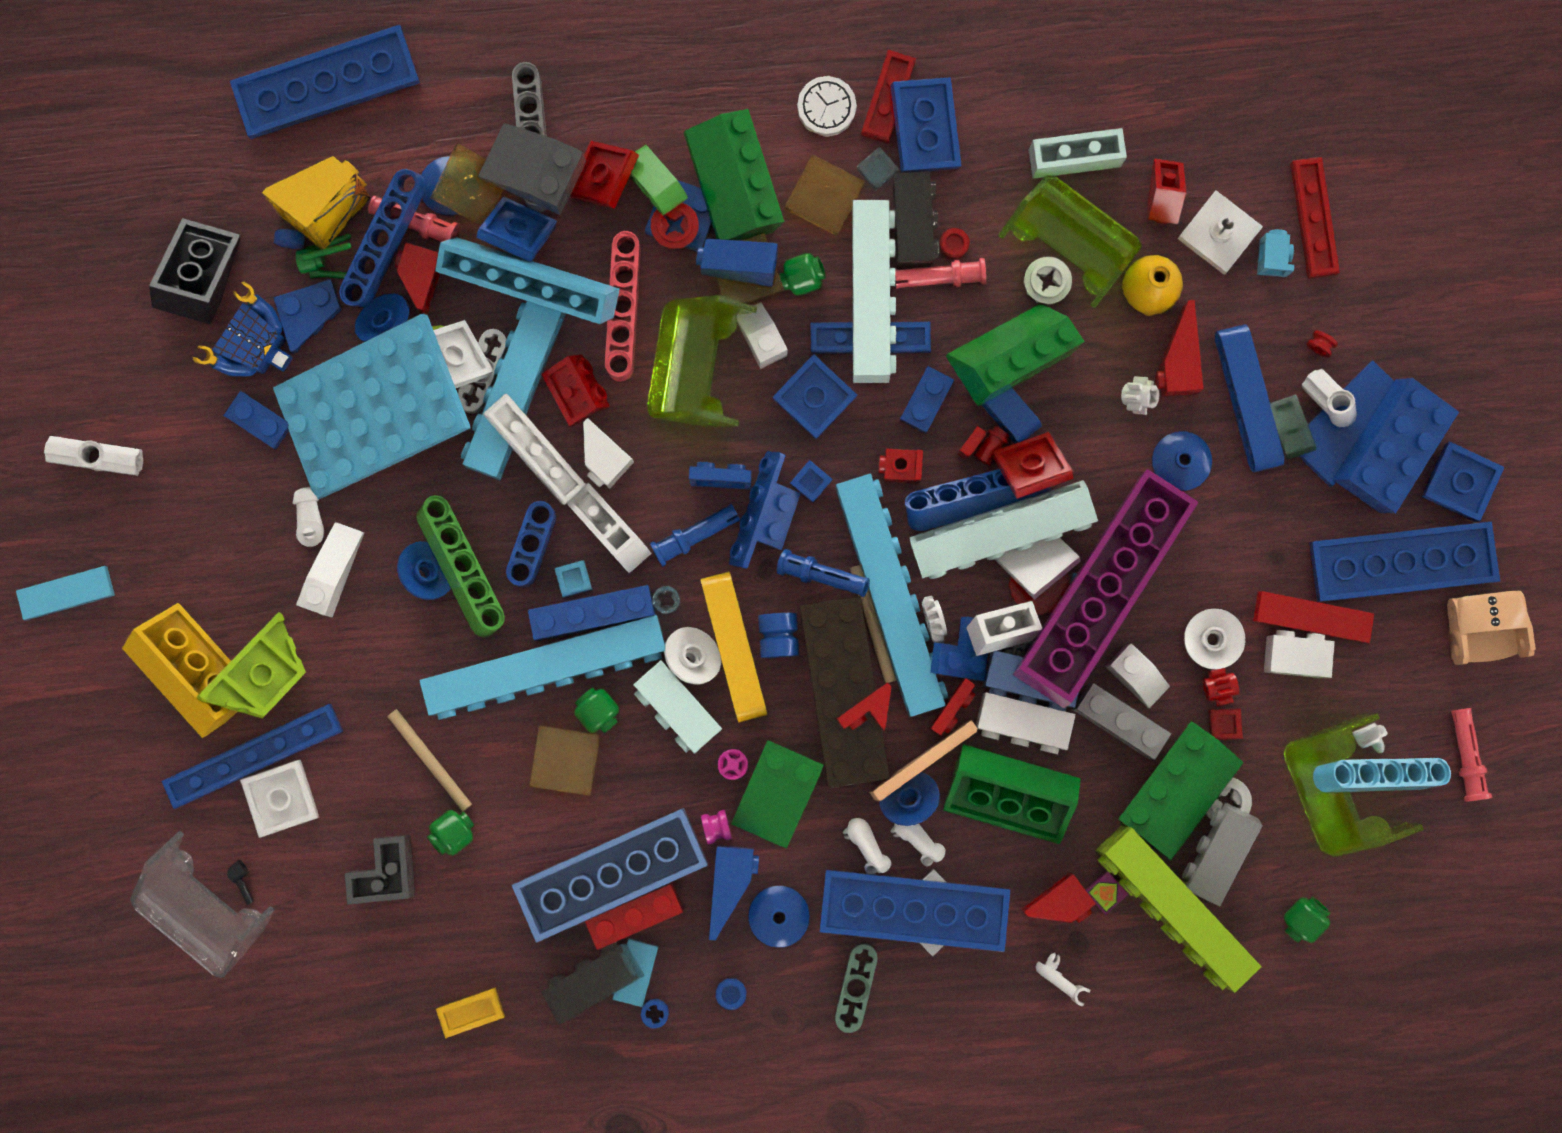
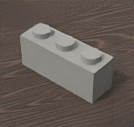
M1094 683L1087 685L1076 702L1075 708L1072 709L1147 759L1155 760L1171 735L1170 732Z
M1226 802L1222 809L1217 808L1210 821L1212 828L1208 836H1202L1196 848L1198 855L1194 863L1189 862L1182 875L1183 883L1193 894L1218 906H1221L1263 826L1258 818Z

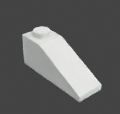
M589 483L567 502V505L628 573L633 571L652 554Z
M336 522L334 523L306 577L296 604L297 606L333 617L364 532Z

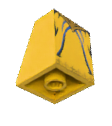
M333 156L265 188L262 192L281 218L303 233L305 237L320 249H325L371 198L365 190L367 184L358 176L359 171L348 161L345 160L341 163Z

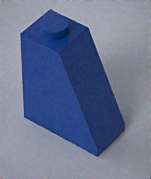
M705 239L704 247L698 248L696 265L701 266V275L772 287L777 263L778 244Z

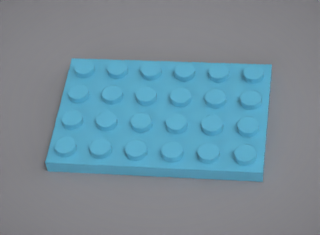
M420 314L273 387L283 416L288 422L289 432L311 490L318 499H322L471 428L430 320L426 314Z

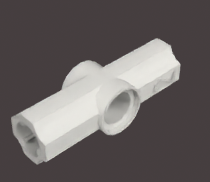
M54 436L49 437L44 450L45 461L48 463L138 476L142 470L144 460L141 449L101 444L92 440L81 441ZM98 449L99 458L96 462L90 463V453Z

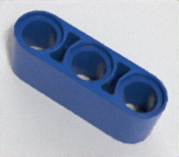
M1013 388L981 405L999 427L1010 436L1009 438L1014 443L1027 440L1042 427L1038 417Z
M545 501L534 502L527 509L507 565V578L518 587H529L536 580L556 523V512ZM542 508L549 511L548 520L542 524L536 523L534 520L536 511ZM529 537H537L539 540V547L534 552H526L524 549V543ZM521 565L527 566L529 569L528 577L523 581H517L514 577L515 569Z

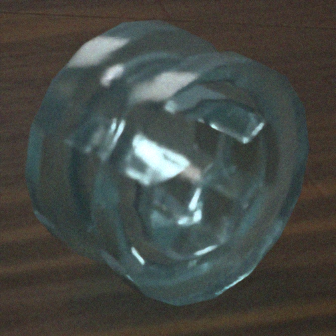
M663 586L654 593L653 605L660 613L671 614L678 609L680 596L674 588ZM665 592H671V598L675 601L672 607L667 605V609L660 607L662 604L658 599L660 594L666 595Z

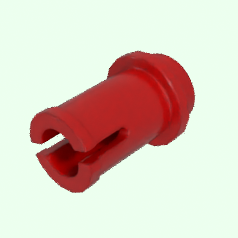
M996 426L992 430L989 429L987 431L988 437L977 453L974 454V457L987 466H991L994 460L993 451L1001 449L1003 445H1008L1009 443L1007 439L1010 436Z

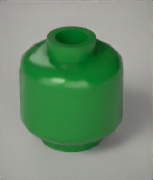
M804 253L786 260L783 266L784 272L780 273V280L784 289H790L795 296H802L820 289L823 280L826 279L821 259L818 256L814 257L811 253Z
M592 687L575 702L577 707L574 710V714L590 733H595L600 729L603 733H606L618 722L615 716L619 713V706L604 689L595 690Z
M448 810L429 825L430 834L427 838L440 855L446 853L447 855L454 856L473 841L471 828L474 827V824L465 812L459 815L453 810Z
M1301 897L1284 915V921L1288 926L1285 931L1298 943L1301 940L1314 943L1330 926V919L1328 917L1330 911L1314 897L1310 899Z

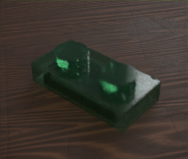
M1295 394L1270 403L1280 442L1287 460L1317 450L1297 395Z

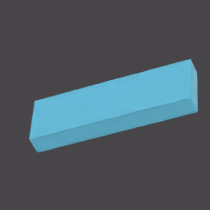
M107 566L16 590L23 620L34 619L115 596Z

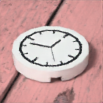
M831 76L818 77L807 83L800 92L797 103L799 119L804 127L824 137L838 135L845 131L852 123L857 107L855 94L849 85L841 79Z

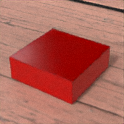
M977 426L957 455L964 460H968L986 436V432Z
M1241 709L1208 710L1209 729L1212 736L1218 740L1243 739Z

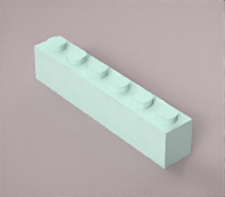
M853 200V383H889L891 373H896V355H890V344H896V326H890V315H895L896 297H890V286H895V268H890V257H895V239H889V229H895V210H889V200Z
M1084 480L912 536L910 537V542L922 578L929 577L930 579H935L945 575L947 570L956 567L958 569H966L975 565V561L987 558V560L1000 558L1004 555L1005 551L1014 548L1018 551L1032 547L1034 545L1033 542L1045 539V541L1058 539L1063 536V532L1073 529L1074 531L1086 530L1092 526L1091 523L1097 522L1098 519L1088 487Z

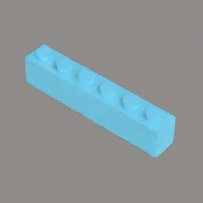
M458 237L440 242L435 272L597 324H602L614 318L619 288L534 261L529 262L518 256Z
M529 301L521 303L516 316L519 323L515 331H510L505 343V347L508 348L505 358H500L495 367L494 375L497 378L494 386H489L485 392L483 403H486L483 413L504 394H508L523 413L527 414L541 379V374L545 369L564 321L565 313ZM483 413L482 415L477 414L472 426V431H475L471 443L466 442L462 450L461 459H464L463 465L470 470L500 481L513 448L484 417Z

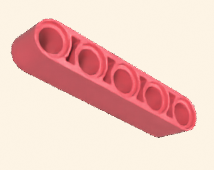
M621 231L613 238L610 286L620 289L617 303L623 300L631 303V308L627 312L619 313L615 310L614 318L607 321L605 368L609 376L618 382L626 381L632 376L635 360L641 248L637 236L629 231ZM624 242H631L635 245L633 251L627 254L621 253L619 247ZM628 271L633 274V277L628 283H620L617 281L619 273ZM619 330H626L629 332V338L625 342L619 343L613 340L614 334ZM622 359L628 363L627 368L623 372H614L611 369L613 362Z

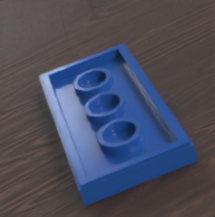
M1372 360L1343 388V390L1349 391L1354 396L1357 411L1356 420L1347 427H1338L1331 422L1329 415L1322 409L1287 446L1329 487H1332L1336 483L1333 478L1394 383V380ZM1339 406L1335 410L1344 411L1348 409V406Z

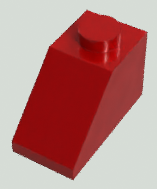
M1154 159L1147 203L1148 220H1154L1160 224H1178L1186 196L1184 163Z
M405 243L404 249L399 250L396 256L395 267L418 311L421 314L428 315L440 277V273L435 272L438 252Z
M1067 873L1021 910L1028 917L1068 923L1076 920L1080 923L1092 914L1090 908L1096 905V903L1074 874Z

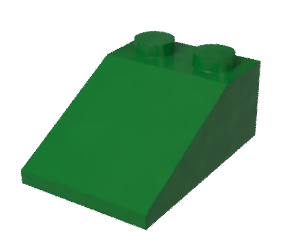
M767 740L731 824L787 849L824 765Z

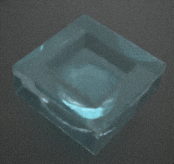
M880 147L857 165V170L876 191L899 172V168Z

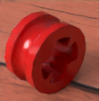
M1315 330L1312 334L1313 340H1308L1307 347L1322 357H1331V349L1336 348L1338 342L1332 336Z

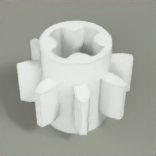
M1134 376L1133 383L1128 382L1124 385L1121 399L1123 404L1127 406L1126 409L1133 411V414L1147 415V408H1154L1159 401V389L1154 385V381L1148 380V377Z

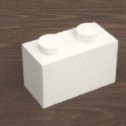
M1032 601L976 615L967 626L976 656L1033 641L1043 629Z
M1276 630V635L1266 637L1264 672L1322 679L1332 678L1335 641L1325 640V635L1307 633L1306 638L1295 637L1294 631Z

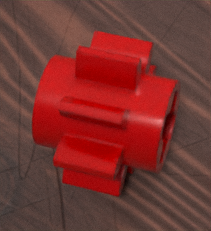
M1225 668L1208 671L1209 678L1202 681L1206 699L1208 701L1215 700L1216 706L1234 703L1232 696L1239 694V685L1233 672L1227 674Z

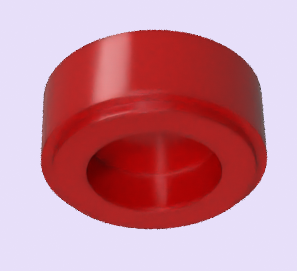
M959 228L946 230L939 241L941 253L946 258L952 260L962 258L967 253L970 245L968 235Z

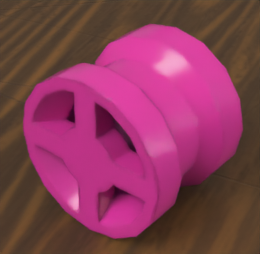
M730 749L723 752L719 757L718 770L724 778L736 780L746 773L748 760L741 751Z
M725 809L718 811L717 815H701L708 845L713 844L717 839H732Z

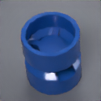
M797 613L758 615L759 633L764 635V638L760 641L761 658L800 656L798 638L793 636V633L798 630Z

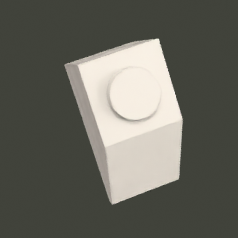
M761 302L734 315L760 369L787 357L788 349L775 323Z
M587 418L583 422L585 466L590 471L587 476L598 487L605 484L610 489L634 461Z
M1132 643L1124 645L1104 666L1147 708H1150L1170 687L1154 664Z

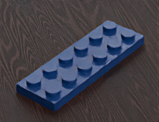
M400 25L230 80L247 135L250 139L420 83Z
M1492 521L1309 543L1317 602L1500 582Z
M826 870L820 932L1005 952L1010 889Z

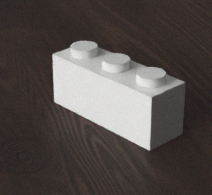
M986 692L982 695L976 727L982 730L981 736L999 740V736L1004 735L1012 737L1010 742L1012 744L1028 747L1029 742L1040 744L1041 751L1058 755L1059 749L1068 750L1076 714Z

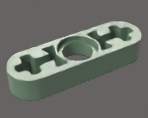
M867 943L855 945L849 954L835 1012L836 1025L845 1033L857 1031L861 1027L878 960L875 949ZM863 949L868 950V956L872 957L871 962L866 961L863 972H869L868 977L860 973H850L851 968L858 971L859 960L855 958L856 953L861 954ZM853 979H859L865 984V991L860 996H852L847 991L848 983ZM844 998L854 1003L862 1002L860 1008L854 1005L853 1015L857 1018V1021L851 1022L850 1026H845L844 1020L840 1018L841 1014H847L849 1003L843 1004Z

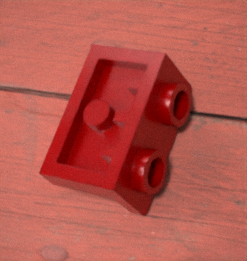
M583 355L567 356L541 374L569 426H575L596 411L605 410L610 407L606 391L596 381L592 373V365Z

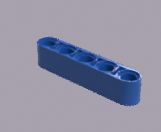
M401 169L393 176L340 286V298L346 305L361 308L370 305L425 193L426 181L420 174L412 170ZM409 177H413L415 181L414 188L409 192H405L404 181ZM399 204L402 210L401 215L393 220L390 213L394 205ZM386 231L388 242L383 247H380L377 240L381 232ZM372 258L375 262V269L372 273L367 274L364 266L366 261ZM359 285L362 289V296L359 300L354 301L351 293L353 288Z
M1246 324L1216 331L1215 343L1249 467L1255 473L1284 465V453L1250 329Z
M1000 469L917 490L910 493L905 499L908 525L916 531H925L948 525L1049 492L1051 487L1017 499Z

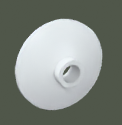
M1207 609L1199 612L1189 621L1184 633V644L1187 653L1198 665L1208 669H1221L1232 665L1241 656L1245 647V632L1240 621L1230 612L1222 609ZM1210 634H1214L1217 637L1215 645L1208 643L1207 638Z
M692 627L680 628L674 631L665 643L664 654L667 665L684 682L695 685L705 684L718 674L721 666L718 646L702 630Z

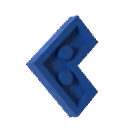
M961 617L958 646L934 643L930 673L985 681L988 653L976 656L967 631V626L974 618Z

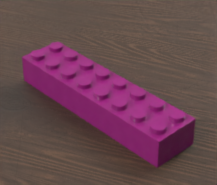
M1146 469L1133 485L1012 675L1062 708L1070 705L1197 506L1198 501Z

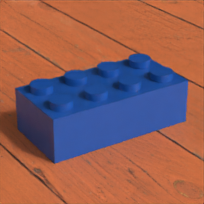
M1414 378L1396 379L1333 480L1378 513H1396L1459 411Z

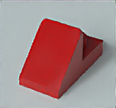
M888 682L836 720L843 729L850 726L854 730L868 720L864 714L869 712L882 731H885L892 687Z

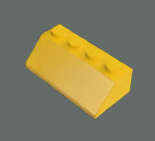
M179 603L133 629L122 649L202 738L225 724L238 712L206 703L196 698L231 660Z

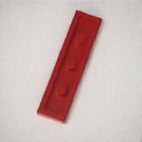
M1322 157L1293 160L1290 166L1307 277L1311 279L1338 275L1340 270Z
M1258 591L1253 622L1314 634H1323L1360 643H1370L1374 613Z

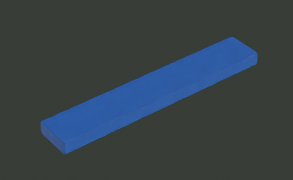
M328 704L161 782L173 809H177L344 731L332 704Z

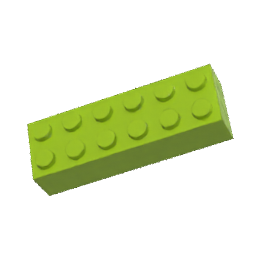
M1121 825L1095 850L1101 856L1097 861L1109 873L1112 872L1114 875L1118 874L1121 880L1118 883L1130 896L1139 897L1143 901L1139 906L1149 917L1162 921L1164 924L1161 927L1162 931L1173 942L1176 941L1178 944L1182 943L1185 946L1182 952L1192 963L1200 967L1203 966L1206 969L1203 974L1215 987L1218 986L1222 991L1227 988L1235 993L1262 967L1133 828Z

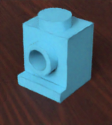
M1280 229L1270 230L1269 233H1266L1259 240L1257 275L1287 277L1294 271V265L1288 264V262H1292L1294 246L1290 244V235L1287 234V231Z

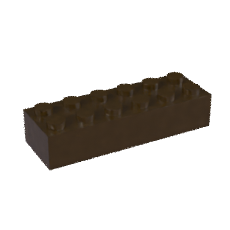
M861 597L801 605L799 607L828 788L890 779L882 729L869 712L864 714L868 720L854 730L850 726L843 729L836 720L876 691Z

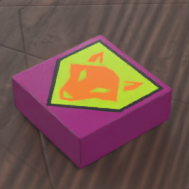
M1105 871L1085 889L1105 915L1128 895L1108 871Z

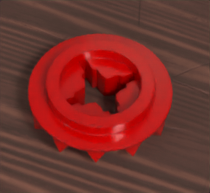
M681 203L664 216L656 209L651 218V232L658 244L665 246L669 250L683 249L688 244L693 243L698 233V217L695 211L685 203ZM666 217L673 222L682 219L680 228L684 234L678 233L676 230L668 233L670 226Z

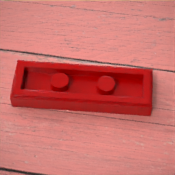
M891 50L887 51L861 131L862 136L889 144L895 127L891 84L895 81L910 80L916 58Z

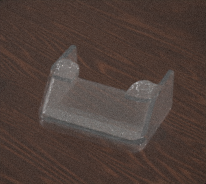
M178 831L145 862L130 901L134 909L208 972L218 978H223L264 931L275 909L269 906L260 914L254 909L243 908L236 913L192 876L194 872L193 859L187 852L178 849L184 837V833Z

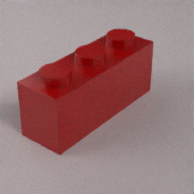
M670 882L586 920L585 923L598 950L681 914L684 908L673 882Z

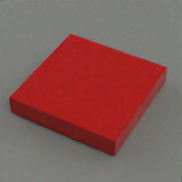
M590 141L584 154L586 163L570 197L615 209L639 155L630 149Z
M1049 432L993 451V459L1017 499L1074 479L1071 467Z

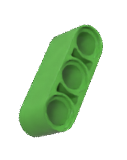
M647 145L635 151L639 157L630 174V178L663 216L688 199L687 194L677 179Z

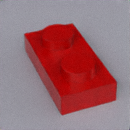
M966 678L962 679L946 702V706L942 708L929 727L931 731L938 736H941L943 732L950 733L958 721V718L955 717L957 711L961 706L966 709L976 694L972 692L975 684Z

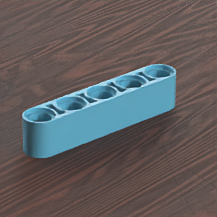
M1441 758L1340 760L1319 765L1313 773L1314 784L1322 792L1422 790L1446 785L1451 778L1450 767Z

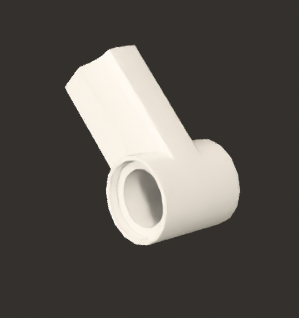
M1323 369L1314 370L1307 376L1306 380L1302 383L1303 390L1329 415L1331 422L1338 427L1351 425L1357 417L1355 399L1352 393L1343 390ZM1339 406H1348V409L1344 411L1335 410Z

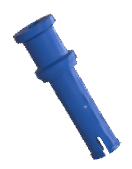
M729 504L727 507L682 531L675 529L672 531V535L657 543L653 541L649 544L663 567L666 565V561L681 553L686 555L691 550V546L739 522L740 518L737 516L738 514L733 505Z
M789 549L783 550L777 564L778 575L784 576L788 574L800 578L803 583L816 581L860 595L861 597L866 595L870 584V579L867 577L864 578L819 564L814 557L808 556L804 558L792 554V551Z

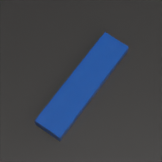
M853 322L810 324L811 354H853ZM890 322V326H896V344H890V353L931 352L930 322Z

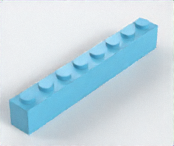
M870 473L838 483L835 486L859 564L862 565L863 575L870 579L869 591L872 603L875 607L908 717L946 706L944 700L948 699L945 684L943 681L938 682L936 674L930 673L933 652H928L925 643L930 640L925 623L919 624L916 615L917 612H920V607L916 595H910L907 584L911 583L906 565L900 566L897 555L902 554L897 537L891 538L888 526L892 525V520L888 508L882 509L879 498L883 497V492L879 480H873Z
M657 615L419 681L428 715H437L438 720L456 716L455 710L467 707L468 712L485 708L486 701L496 699L497 704L514 700L515 693L526 691L527 696L544 692V685L556 683L558 688L573 684V677L585 674L586 679H591L604 675L603 669L613 666L615 671H620L633 667L632 661L644 658L645 663L663 659L661 653L665 651V640Z

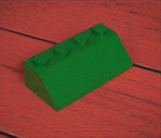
M749 109L720 114L684 131L685 140L716 238L739 241L773 233L784 222Z
M1039 304L948 353L946 358L979 407L1069 357L1085 341L1068 316L1043 304Z
M1191 721L1118 820L1122 826L1133 828L1148 845L1171 861L1244 762L1217 738Z
M963 744L954 767L943 811L1060 844L1078 805L1081 778Z

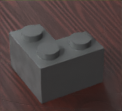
M410 834L373 839L375 869L345 873L347 905L414 897L415 884Z

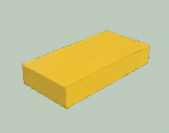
M496 987L436 1008L445 1038L505 1017Z

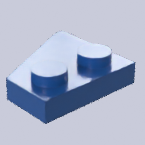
M331 279L273 297L292 354L297 353L301 349V345L312 335L315 336L328 320H332L342 310Z

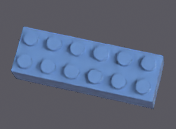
M681 808L516 882L512 885V888L537 943L708 866V861L685 809Z

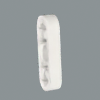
M497 329L485 331L478 342L483 353L488 356L490 346L486 342L494 340L495 336L498 337L501 346L500 348L494 347L491 356L496 358V361L492 362L487 358L493 371H495L498 360L500 358L504 359L508 350L505 347L507 338ZM494 372L486 379L475 381L476 384L485 386L484 390H481L479 387L477 388L475 396L479 401L478 403H472L470 407L467 406L468 402L464 397L465 395H472L475 387L471 384L460 387L458 396L465 412L474 414L480 412L485 407L486 403H483L485 392L489 386L493 387L497 377L494 375Z

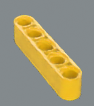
M730 571L702 578L700 580L738 723L766 716L768 714Z

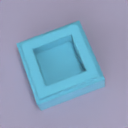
M584 560L555 568L563 598L593 590Z

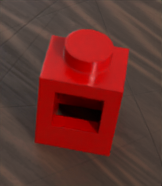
M886 448L885 456L879 455L878 473L884 474L883 482L919 484L922 476L923 450ZM899 459L904 460L906 468L903 470L897 469L895 461Z

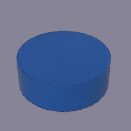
M278 229L275 231L274 244L290 249L304 248L305 235L291 229Z
M736 978L722 980L716 989L718 1004L727 1010H735L743 1005L746 999L744 984Z

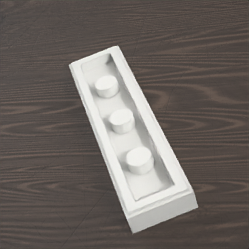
M504 394L483 413L484 417L562 505H565L586 486L583 480L508 394Z

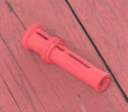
M378 196L372 197L368 206V214L375 215L382 198ZM398 204L394 205L390 212L393 220L399 218L402 212L401 206ZM415 212L408 228L419 232V235L424 239L432 238L443 242L458 237L460 224L457 222L451 224L438 219L436 214L433 213L424 215Z
M979 258V261L964 263L954 260V262H951V265L895 269L896 289L953 283V286L961 287L962 284L977 282H980L981 285H986L985 258Z
M1472 709L1453 710L1451 714L1455 725L1462 768H1459V776L1463 777L1466 796L1463 797L1464 802L1493 798L1492 793L1488 792L1485 774L1488 771L1485 765H1482L1479 755Z

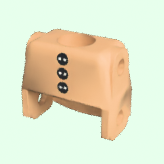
M1521 591L1450 598L1448 600V638L1451 659L1455 665L1468 664V662L1495 661L1519 654L1521 658L1534 656L1536 648L1533 627L1527 612L1525 597Z

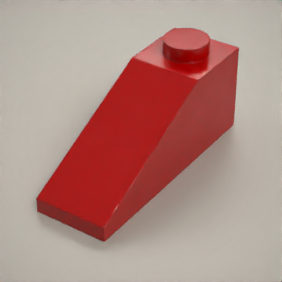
M1188 300L1182 307L1159 366V371H1156V386L1158 389H1161L1162 397L1198 394L1204 389L1195 300Z

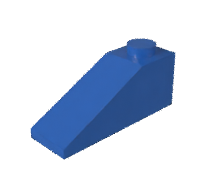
M717 845L709 940H716L751 882L752 874H758L759 856L753 855L754 848Z

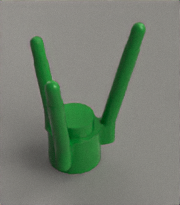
M348 233L334 238L325 249L312 245L306 246V249L296 250V263L301 274L309 273L311 279L318 277L344 279L347 272L324 271L320 268L325 267V255L351 248L350 243L336 245L351 239V234Z

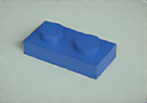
M927 366L900 421L926 434L954 379Z
M242 391L238 393L223 415L275 450L289 432V424L286 420Z

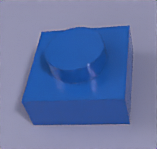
M809 460L790 482V485L810 502L814 503L833 479Z

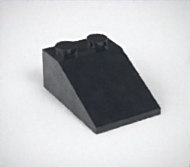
M182 218L149 285L152 308L211 324L225 291L240 242V234Z

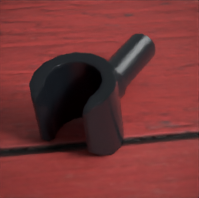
M238 860L230 866L227 876L239 887L248 905L254 902L242 878L249 873V870L241 860Z

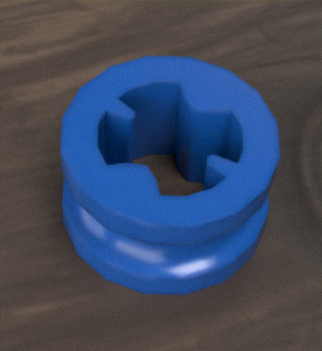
M660 999L647 1001L641 1010V1019L650 1028L663 1026L669 1016L668 1006ZM657 1005V1009L663 1011L664 1016H659L660 1021L654 1022L651 1016L646 1015V1010L651 1011L650 1006Z

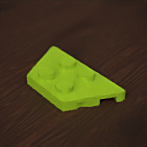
M278 612L196 698L206 703L263 718L306 673L301 659L296 655L293 639L289 637L284 625L283 615Z

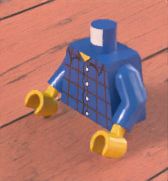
M241 282L248 288L247 295L242 297L235 291L234 295L238 300L248 302V305L242 303L212 350L206 346H198L199 349L205 350L206 358L201 361L193 357V360L198 364H210L211 368L231 377L252 376L256 372L264 374L270 364L280 371H285L291 363L292 356L281 350L286 339L281 335L283 326L276 311L262 297L254 295V290L248 283Z

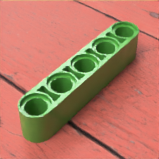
M430 496L417 511V522L472 631L479 637H489L503 625L504 612L449 503L441 496ZM427 508H434L438 512L439 518L430 516ZM441 535L449 536L453 544H445L441 540ZM454 561L463 563L466 567V572L457 570ZM468 588L477 590L480 598H472L468 593ZM482 615L489 616L493 621V626L485 625L482 621Z

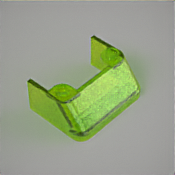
M1046 175L1022 200L998 235L1003 239L1012 230L1013 234L1022 241H1033L1039 237L1085 272L1082 276L1085 288L1090 293L1097 295L1090 304L1094 308L1100 303L1142 247L1140 240L1134 234L1063 181L1051 175Z
M721 295L676 299L666 304L661 318L648 399V413L651 417L705 427L739 426V420L722 416L723 408L721 401L710 396L719 339H726L734 333L737 327V315L756 313L757 307Z
M1378 713L1362 714L1294 740L1285 748L1284 758L1318 845L1327 855L1342 856L1381 847L1424 830L1422 824L1410 822L1390 828L1387 821L1378 816H1369L1360 820L1350 792H1322L1314 784L1313 773L1315 768L1319 765L1349 758L1356 748V741L1351 730L1379 720Z

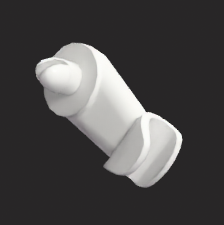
M311 487L297 490L293 497V504H296L297 510L296 536L298 541L307 547L318 545L324 537V528L317 505L319 499L312 492Z
M1373 723L1352 732L1361 748L1372 746L1377 753L1384 752L1385 745L1382 737L1388 734L1384 726Z
M862 818L851 819L848 828L843 831V834H848L844 838L851 840L860 849L867 861V864L864 866L866 873L874 875L876 872L884 873L888 871L891 866V860L886 855H882L868 822Z
M894 824L891 833L896 832L893 835L894 837H901L903 840L909 841L922 854L920 860L924 866L928 867L933 864V861L939 862L944 858V846L934 843L920 824L911 826Z
M1052 953L1048 957L1046 964L1037 962L1036 971L1042 977L1070 996L1073 1002L1084 1006L1085 1003L1079 1001L1077 996L1081 991L1090 993L1091 990L1081 985L1072 984L1062 976V973L1056 971L1060 963L1059 954L1055 958L1056 953Z

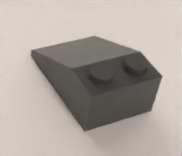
M504 123L478 177L561 215L586 160L582 151L561 141Z

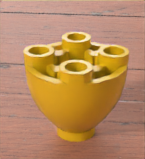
M1160 255L1144 256L1136 260L1128 268L1122 281V289L1128 303L1138 312H1142L1146 316L1162 314L1171 309L1179 300L1183 289L1182 274L1177 265L1169 258ZM1159 274L1161 280L1164 281L1157 282L1154 279V275Z

